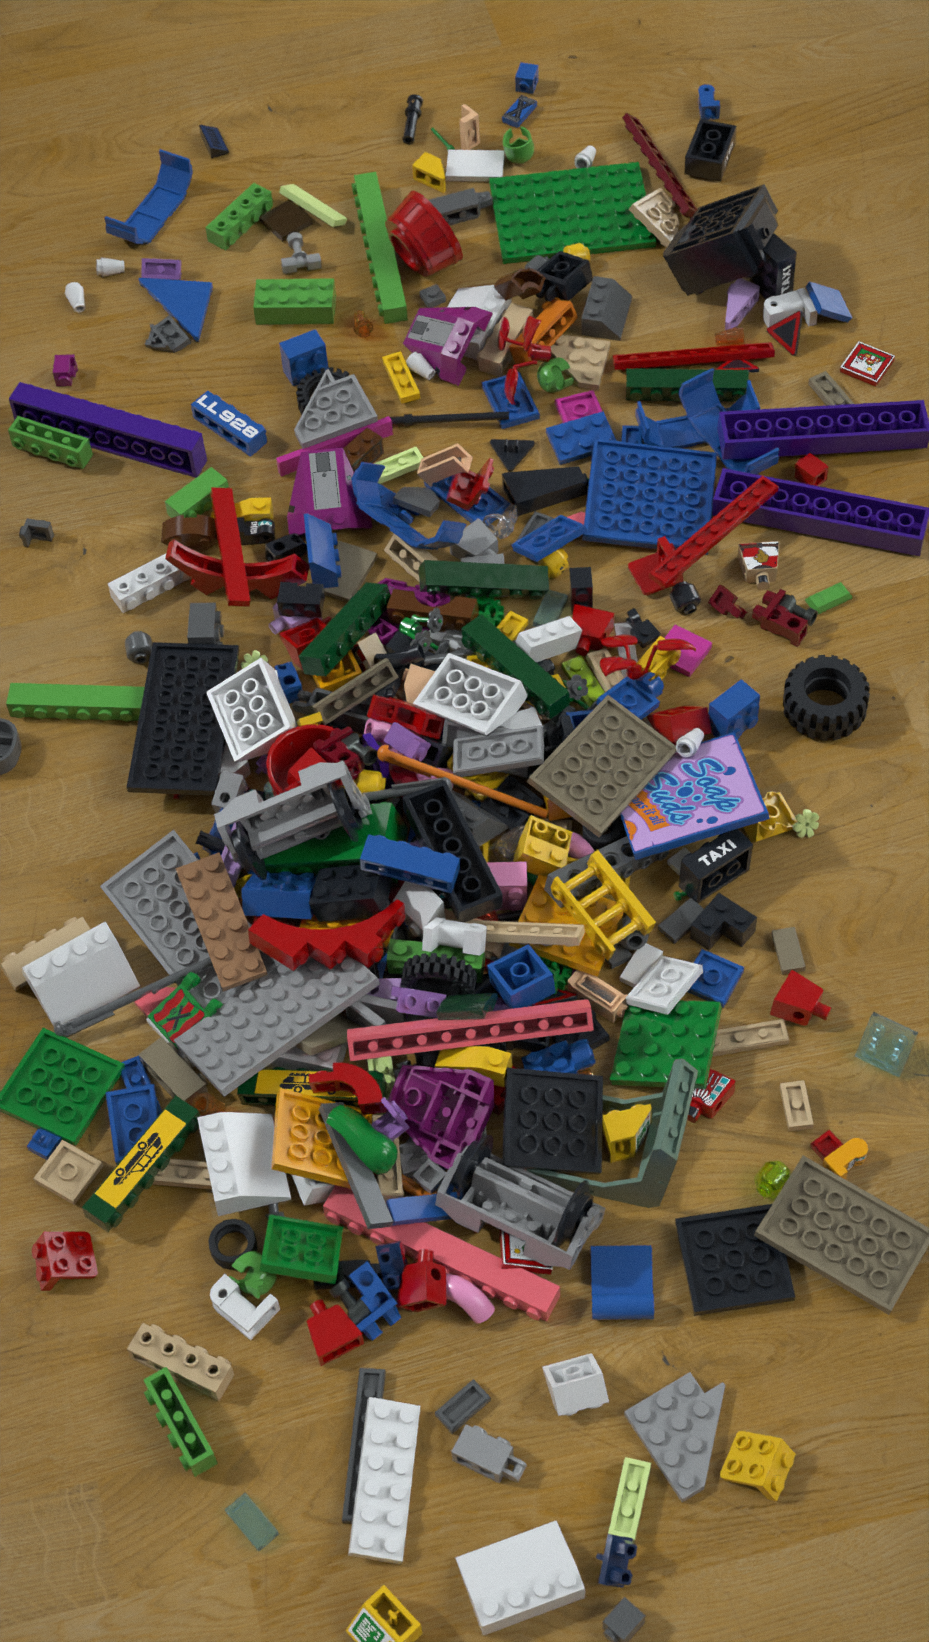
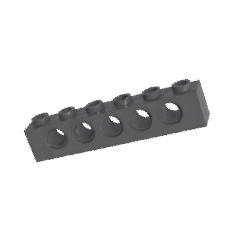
M627 836L599 849L600 853L620 878H627L633 872L645 869L657 860L665 859L669 854V850L635 860ZM591 854L548 874L544 890L560 908L564 907L560 900L558 901L554 898L550 888L554 878L558 876L563 883L572 879L588 868L587 862ZM592 876L570 890V892L578 901L600 888L602 883L597 876Z

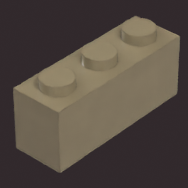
M160 1037L139 1054L140 1060L144 1068L172 1098L176 1095L194 1107L209 1095L206 1087L208 1082L201 1073L196 1074L192 1070L193 1066L187 1058L184 1057L182 1059L178 1055L179 1052L173 1043H167Z

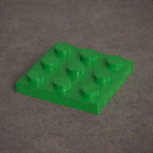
M269 1214L260 1271L335 1284L343 1227Z

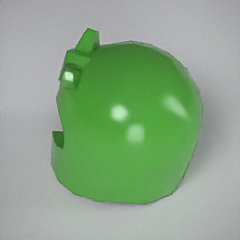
M522 126V135L526 136L528 140L517 138L513 143L509 144V140L513 137L511 128L503 136L505 155L508 160L516 164L526 163L530 160L535 149L530 132Z
M557 357L539 366L537 380L544 391L556 393L574 383V377L564 380L561 372L570 368L568 362L563 358Z
M254 1250L241 1255L232 1265L233 1268L241 1273L247 1267H250L245 1278L242 1280H237L232 1276H229V1278L237 1283L242 1291L258 1299L260 1295L267 1293L274 1286L277 1274L260 1271L262 1254Z

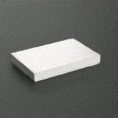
M448 150L446 181L489 182V178L503 177L505 152L496 150Z
M661 955L627 995L626 1002L628 1005L668 1015L703 973V967L699 964Z

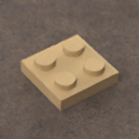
M62 1140L33 1179L38 1185L75 1205L103 1168V1164L101 1161Z

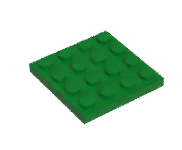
M680 1000L668 1015L628 1005L629 1008L625 1010L610 1076L611 1084L665 1087L674 1060L683 1058L698 1070L694 1089H706L722 1010L721 1003Z
M42 1028L1 1090L0 1112L37 1129L41 1128L60 1137L61 1140L76 1146L106 1100V1092H111L120 1078L122 1070H125V1065L82 1044Z

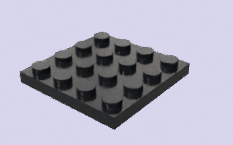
M507 1068L504 1092L502 1165L508 1168L601 1174L603 1076Z
M772 1204L675 1218V1226L694 1316L795 1301V1292L786 1254L754 1236Z

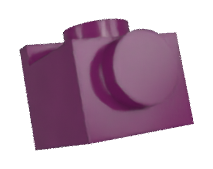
M55 355L53 376L56 386H72L73 378H76V371H78L75 355Z

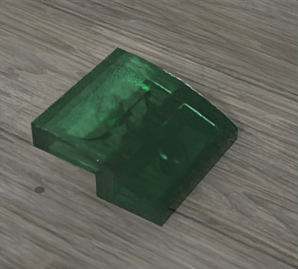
M498 994L449 995L441 1002L437 1009L438 1020L485 1019L487 1012L493 1011Z

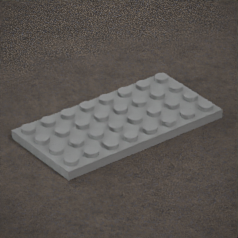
M174 830L100 886L169 975L209 957L176 872V868L198 859ZM259 950L269 975L278 969L281 963ZM211 966L195 973L201 978V982L189 990V992L205 1009L207 1004L214 998L221 1001L224 1005L242 991L258 983L261 978L223 992L214 967ZM183 979L176 982V984L179 986Z
M348 955L331 970L310 956L295 971L280 964L278 969L268 976L262 977L258 983L249 989L239 993L222 1005L221 1008H218L214 1015L204 1018L177 1037L174 1042L223 1096H226L377 987L380 982L362 963Z

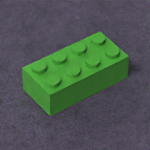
M334 278L256 279L253 306L256 325L334 324L336 304Z

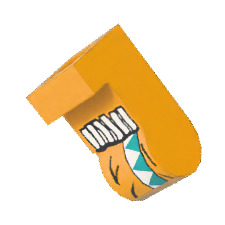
M861 1138L850 1139L824 1158L823 1167L846 1180L848 1170L853 1166H860L866 1161L868 1153L866 1141Z

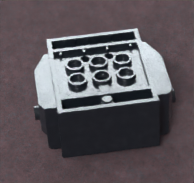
M765 184L699 207L690 221L676 233L663 252V257L681 290L687 296L692 294L699 295L707 289L744 277L745 279L755 275L757 268L765 265L767 259L762 249L778 227L776 217L778 209Z

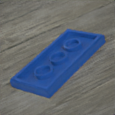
M453 475L434 482L431 487L424 481L426 488L431 489L437 497L470 523L479 518L487 527L511 509V503L489 487L487 493L481 495L478 504L473 505L467 511L446 501Z

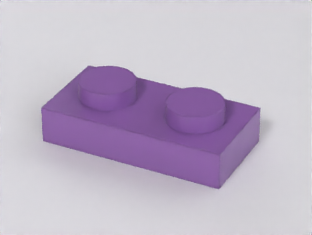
M142 258L141 278L181 280V260Z

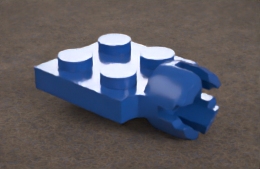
M653 672L645 673L637 680H632L627 676L598 697L596 704L598 705L609 695L642 720L659 707L660 701L657 697L663 693L664 684L659 676L651 682L649 681V679L655 676Z
M580 1039L572 1042L570 1045L565 1040L521 1057L524 1069L577 1074L578 1070L589 1068L596 1063L587 1039Z

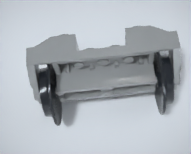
M344 761L338 763L320 762L298 771L301 786L263 801L255 789L234 798L222 811L214 814L217 829L225 846L230 850L235 863L238 862L241 867H244L249 875L256 874L260 880H266L267 870L264 858L341 826L344 827L353 842H358V831L363 829L362 818L371 815L372 810L365 793H361L353 781ZM341 779L343 785L339 786L336 780ZM236 822V829L231 831L229 825Z
M492 1135L485 1136L481 1141H473L469 1146H466L462 1153H458L453 1166L446 1173L437 1191L435 1205L442 1208L456 1223L479 1233L485 1223H488L526 1241L523 1255L545 1266L564 1267L570 1270L591 1233L601 1224L605 1212V1207L593 1202L594 1197L589 1193V1182L587 1180L581 1182L573 1193L527 1170L505 1167L502 1165L501 1158L491 1154L494 1140ZM454 1187L458 1189L457 1199L450 1196ZM565 1242L570 1243L567 1252L560 1249Z

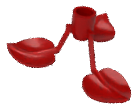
M533 316L526 318L523 329L524 343L508 337L510 325L506 317H502L498 332L497 346L500 351L505 349L506 342L522 346L524 351H528V358L532 360L513 365L512 369H509L507 372L504 389L506 398L512 405H516L514 396L518 382L517 369L532 364L537 365L538 361L549 362L551 357V346L531 343L541 323V320Z
M624 634L605 637L601 639V644L606 647L623 646L626 650L627 659L622 657H605L600 660V668L605 676L615 671L626 669V677L637 680L645 673H648L657 650L696 651V648L683 639L659 640L658 644L653 646L645 669H642V665L637 664L635 660L631 659L629 645L638 643V639L635 636Z

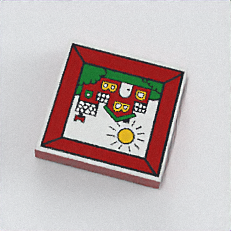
M858 342L840 367V372L876 387L894 362L895 356Z
M499 1229L501 1269L522 1268L531 1273L551 1275L553 1266H545L523 1255L526 1241Z

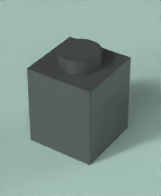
M624 1597L603 1620V1634L610 1642H629L645 1624V1615Z

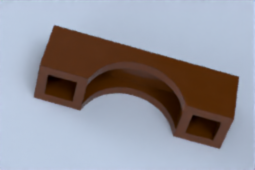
M393 589L387 605L390 623L400 624L404 618H412L413 615L429 618L430 611H433L434 608H439L440 614L443 617L441 629L462 632L461 628L479 615L477 599L455 597L445 605L431 607L420 603L416 599L414 591ZM419 622L422 627H427V622Z

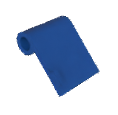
M652 1245L591 1246L592 1320L654 1319Z

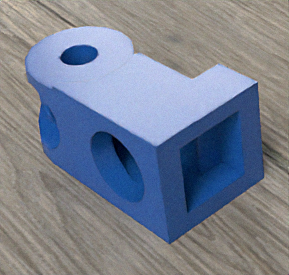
M708 84L700 86L698 90V105L701 119H720L719 100L714 101V87Z
M292 661L274 666L288 703L300 701L297 695L302 690V685Z

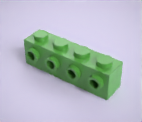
M255 183L248 187L205 227L208 242L226 251L255 222L259 221L260 216L273 207L271 191Z
M17 416L8 429L13 447L50 458L53 461L68 464L71 467L84 469L93 456L89 438L24 417Z
M390 939L387 954V967L390 974L402 975L405 961L407 962V959L413 958L414 955L421 957L422 953H427L431 957V953H437V957L447 954L448 959L454 956L457 957V962L464 960L466 962L465 965L470 964L472 969H475L477 974L476 982L482 983L485 952L480 956L463 953L462 948L439 945L432 952L422 951L423 942Z
M167 1367L143 1379L147 1387V1391L143 1393L150 1406L155 1404L159 1412L155 1415L162 1428L167 1425L170 1431L167 1437L173 1449L179 1447L182 1453L179 1460L185 1471L191 1470L194 1477L217 1465L216 1457Z

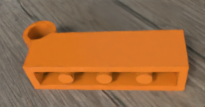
M555 298L551 302L545 301L542 304L543 312L536 318L541 320V323L531 343L552 346L578 319L572 301H561L559 298ZM523 332L515 341L524 343ZM515 344L509 346L516 364L532 361L531 358H528V351H524L522 346Z

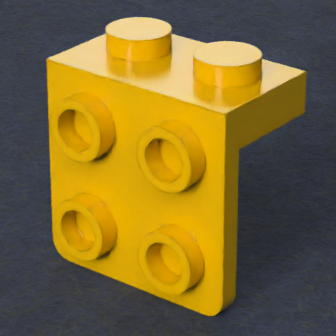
M739 1431L734 1438L720 1476L725 1481L757 1487L768 1500L777 1501L780 1492L784 1488L788 1472L794 1463L795 1452L782 1438Z

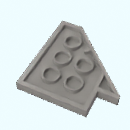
M328 369L323 374L294 432L302 449L375 423L378 421V416L354 374L335 381Z
M690 1372L624 1411V1415L682 1503L705 1488L725 1391V1384L722 1382L704 1393Z

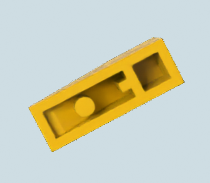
M248 498L235 503L237 518L244 517L245 521H259L265 518L273 520L274 513L271 498ZM211 512L212 518H214V512Z
M483 1046L443 1049L439 1053L435 1068L473 1070L493 1079L494 1085L505 1088L507 1068H512V1056L509 1052Z

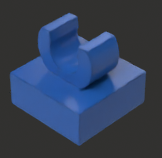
M40 1128L32 1136V1140L27 1145V1148L32 1153L48 1160L62 1140L60 1137Z

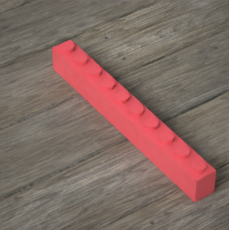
M586 999L347 1029L350 1061L594 1031L591 1005L589 1000Z
M335 1185L323 1205L326 1219L331 1223L345 1225L352 1233L368 1236L377 1245L401 1241L404 1255L414 1258L416 1263L418 1262V1252L420 1249L434 1251L433 1263L443 1265L446 1268V1274L460 1276L470 1281L486 1297L491 1299L494 1297L498 1298L511 1309L519 1308L534 1320L542 1319L547 1322L560 1298V1286L522 1268L501 1269V1258L425 1222L368 1229L352 1189Z

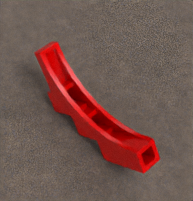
M175 539L169 542L165 560L191 577L192 586L205 595L225 587L220 559L196 552ZM296 554L270 562L244 563L249 592L257 589L270 599L278 596L280 582L298 583V586L307 582L309 564Z
M396 899L386 909L367 920L334 929L294 927L278 922L263 914L248 929L249 943L292 971H295L299 965H303L309 956L330 970L337 963L340 964L346 955L369 968L383 956V942L389 938L391 931L404 922L406 916L405 904Z

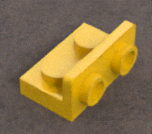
M661 635L637 662V664L642 665V669L646 667L653 646L658 644L659 640L665 639ZM657 650L648 672L655 673V676L649 679V681L651 682L657 676L662 680L667 673L666 670L671 665H675L680 659L681 650Z

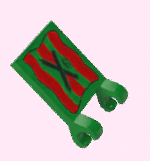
M189 972L182 983L148 1015V1018L164 1037L173 1043L177 1049L179 1048L174 1042L177 1037L204 1018L214 1015L217 1009L223 1005L221 1001L215 998L207 1004L205 1009L189 992V990L201 982V978L193 972Z

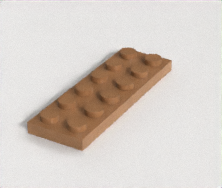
M220 852L176 868L223 992L268 975L258 948L249 943V925Z

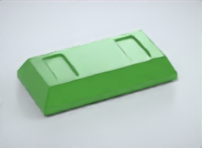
M840 582L805 599V602L810 608L818 610V614L853 599V596Z

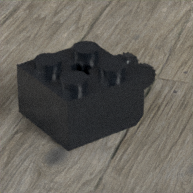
M559 251L537 269L546 279L541 292L535 295L540 299L545 296V300L549 302L555 298L569 301L593 281L589 260Z

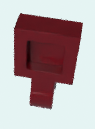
M723 585L717 587L708 601L722 615H727L730 612L734 617L743 619L748 613L744 608L735 603L738 597Z

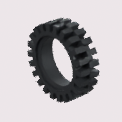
M329 367V371L335 381L349 376L347 371L342 374V369L337 368L336 372H334L333 367ZM320 368L321 373H317L314 370L312 371V376L309 374L305 375V380L301 379L300 385L297 386L296 395L301 415L325 373L324 368Z
M422 953L421 957L414 955L413 958H408L407 962L405 961L400 985L403 988L445 994V1005L457 1006V1003H464L465 1006L467 1002H471L472 998H474L477 974L470 964L465 965L466 962L464 960L457 962V957L452 956L448 959L447 954L437 957V953H431V957H429L427 953ZM423 978H442L445 980H449L455 984H436L429 982Z

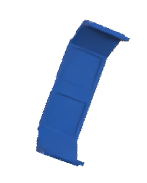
M160 149L161 166L156 185L126 222L106 216V233L138 244L150 243L163 227L165 221L175 212L187 195V188L190 185L193 173L190 159Z
M711 368L682 383L679 389V396L686 410L687 418L705 442L717 453V457L727 469L758 474L778 463V448L758 458L723 460L717 425L719 412L727 410L720 403L712 381L714 369Z
M750 380L747 381L746 394L731 407L725 408L727 411L760 409ZM637 401L635 416L644 443L672 448H687L706 443L690 423L687 415L654 421L645 416L641 401Z
M361 462L351 480L354 495L357 498L356 504L359 505L362 511L380 524L388 526L391 532L414 548L438 550V548L459 544L467 524L443 520L435 537L427 539L381 505L378 481L385 466Z

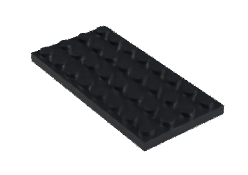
M152 643L126 787L128 792L214 796L220 779L226 739L206 692L236 674L240 652L239 645Z

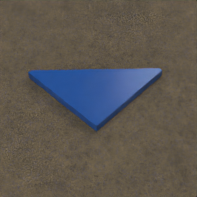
M139 278V284L148 291L152 298L159 302L163 309L171 317H174L187 333L194 337L196 342H199L213 289L212 282Z

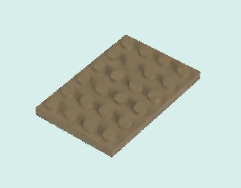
M607 695L544 761V764H541L527 782L596 836L600 837L677 753L674 744Z
M804 1155L754 1234L755 1237L888 1315L929 1246V1228Z

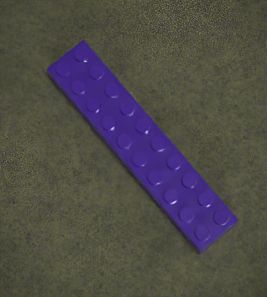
M22 382L18 383L9 397L14 420L17 416L89 438L91 448L195 478L199 476L207 462L202 433L195 430L185 429L177 425L167 424L159 420H153Z
M924 400L719 412L717 425L723 460L758 458L776 448L779 449L778 456L808 455L809 453L829 454L927 448L929 443V419Z
M723 468L713 498L712 516H716L756 482L761 475ZM764 476L779 486L778 492L743 521L920 556L929 522V508Z

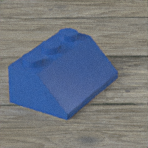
M308 513L304 514L312 583L323 584L324 588L339 587L338 578H342L341 567L336 565V562L340 561L339 550L334 549V545H338L337 534L332 533L331 524Z

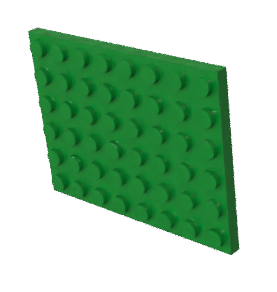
M639 162L489 178L502 264L528 262L537 255L550 259L559 251L563 252L566 246L577 243L587 247L590 255L656 247L655 235L650 233L647 227L640 220H637L629 210L632 204L646 196Z

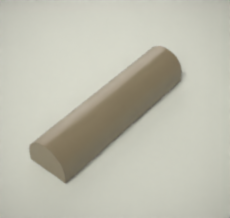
M385 658L312 705L315 713H321L322 723L326 725L399 677L390 661Z

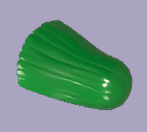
M339 1105L331 1110L326 1123L343 1136L361 1161L375 1174H384L390 1171L398 1156L395 1143L377 1131L361 1113L353 1108Z

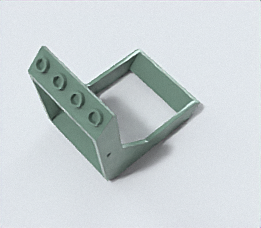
M683 1058L674 1060L663 1093L626 1100L603 1095V1111L606 1112L627 1110L637 1104H651V1123L637 1178L603 1183L557 1173L556 1171L527 1169V1171L569 1191L575 1192L581 1182L587 1180L590 1184L589 1193L593 1196L646 1208L660 1206L677 1163L698 1070Z

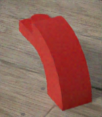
M373 695L367 713L369 718L392 724L396 722L420 735L440 739L445 718L415 707L412 703Z
M338 1062L333 1063V1072L323 1070L309 1074V1084L313 1094L333 1091L349 1092L358 1099L362 1115L387 1113L386 1107L381 1101L383 1096L379 1085L364 1069L352 1064Z

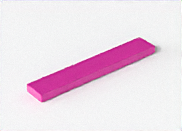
M390 417L382 418L375 423L276 458L280 476L282 477L297 471L301 452L345 448L366 428L380 435L382 439L393 435Z

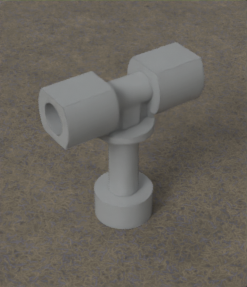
M298 232L289 234L287 241L289 247L294 249V254L292 257L281 259L283 274L297 272L296 268L307 267L308 270L321 268L320 254L307 255L301 249L304 243L302 235Z

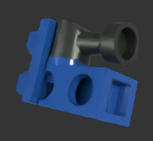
M367 1261L347 1276L362 1295L360 1299L356 1300L348 1292L350 1285L346 1279L338 1283L329 1292L333 1298L340 1297L348 1310L349 1318L370 1341H373L383 1333L375 1323V1320L382 1316L388 1325L392 1326L401 1319V1315L395 1307L397 1302Z

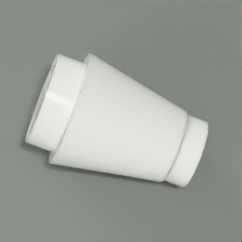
M587 146L576 155V168L592 167L596 154V149L593 146Z
M102 257L101 259H96L97 275L105 277L124 272V261Z
M77 282L68 284L65 287V295L71 306L77 313L84 311L83 287Z
M412 353L406 361L409 370L427 380H430L435 375L436 371L421 353Z
M695 728L679 738L676 745L677 752L682 757L694 756L704 738L703 731Z

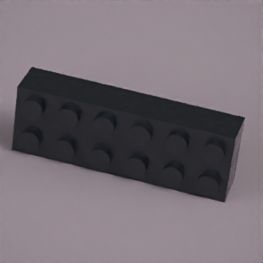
M446 780L403 796V810L421 847H428L439 853H451L460 858V870L452 893L443 891L457 921L464 923L502 908L503 894Z

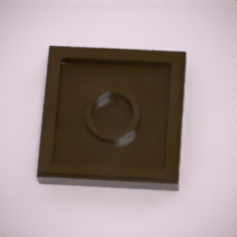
M290 199L259 217L260 222L282 242L287 240L289 234L299 233L313 224L312 218Z

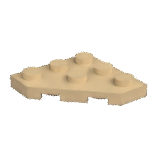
M661 188L635 202L629 208L634 217L640 220L647 227V230L654 234L665 247L670 244L678 232L679 220L677 214L673 211L675 203Z
M561 335L551 346V357H560L568 362L570 368L564 370V372L574 377V383L579 388L599 391L611 341Z

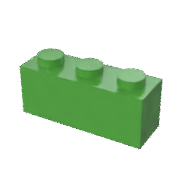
M212 467L165 500L167 515L171 518L179 515H184V518H197V514L202 515L212 508L211 487L229 488L228 480Z

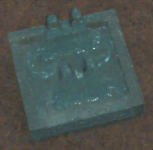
M873 1012L855 1057L900 1077L918 1032Z

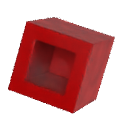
M809 453L796 462L794 478L801 483L820 486L827 480L828 465L813 454Z

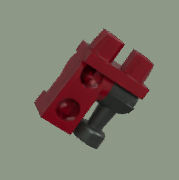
M782 589L778 593L767 590L762 598V603L767 605V607L756 605L752 611V618L761 622V629L789 639L790 644L796 647L806 637L808 625L812 626L818 615V610L813 608L805 610L796 605L795 597L786 594V591Z
M346 727L343 730L336 728L331 731L329 739L325 741L318 739L313 743L314 750L327 763L344 761L353 780L362 772L361 762L370 766L378 758L377 750L371 746H362L358 734L353 733L350 727Z

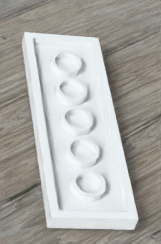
M369 1397L367 1401L348 1556L396 1564L403 1562L420 1406L373 1397Z

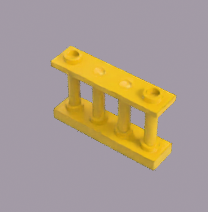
M597 850L590 855L587 869L565 883L558 876L555 877L550 888L554 898L563 903L579 925H584L585 933L594 943L596 951L600 955H604L608 961L616 950L613 945L636 930L640 931L644 936L652 931L656 921L600 851ZM597 876L602 886L580 901H577L570 890L590 877ZM606 894L612 895L617 904L592 920L584 909ZM619 913H626L631 919V923L606 938L598 927Z

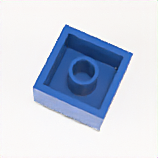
M316 329L279 343L283 371L292 386L300 384L301 379L305 380V375L309 374L312 376V371L314 370L317 373H321L320 368H324L325 371L329 369L326 345Z
M742 679L709 704L708 714L711 733L715 737L735 732L737 739H739L744 731L748 728H753L758 722L760 695Z
M529 944L487 965L491 985L510 1009L529 1007L556 993L553 974Z

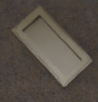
M795 927L772 930L771 935L782 975L789 974L791 970L795 972L805 971L806 966Z

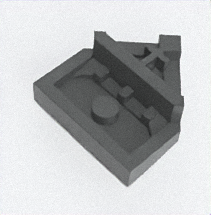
M169 315L155 326L150 324L151 331L145 346L151 349L175 353L192 342Z
M402 487L393 497V504L431 517L439 509L440 500L429 488Z

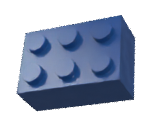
M267 871L266 880H260L256 874H253L241 889L244 915L262 916L264 914L268 917L311 919L314 913L309 905V901L317 876L313 873L297 875L288 871L280 873H269Z

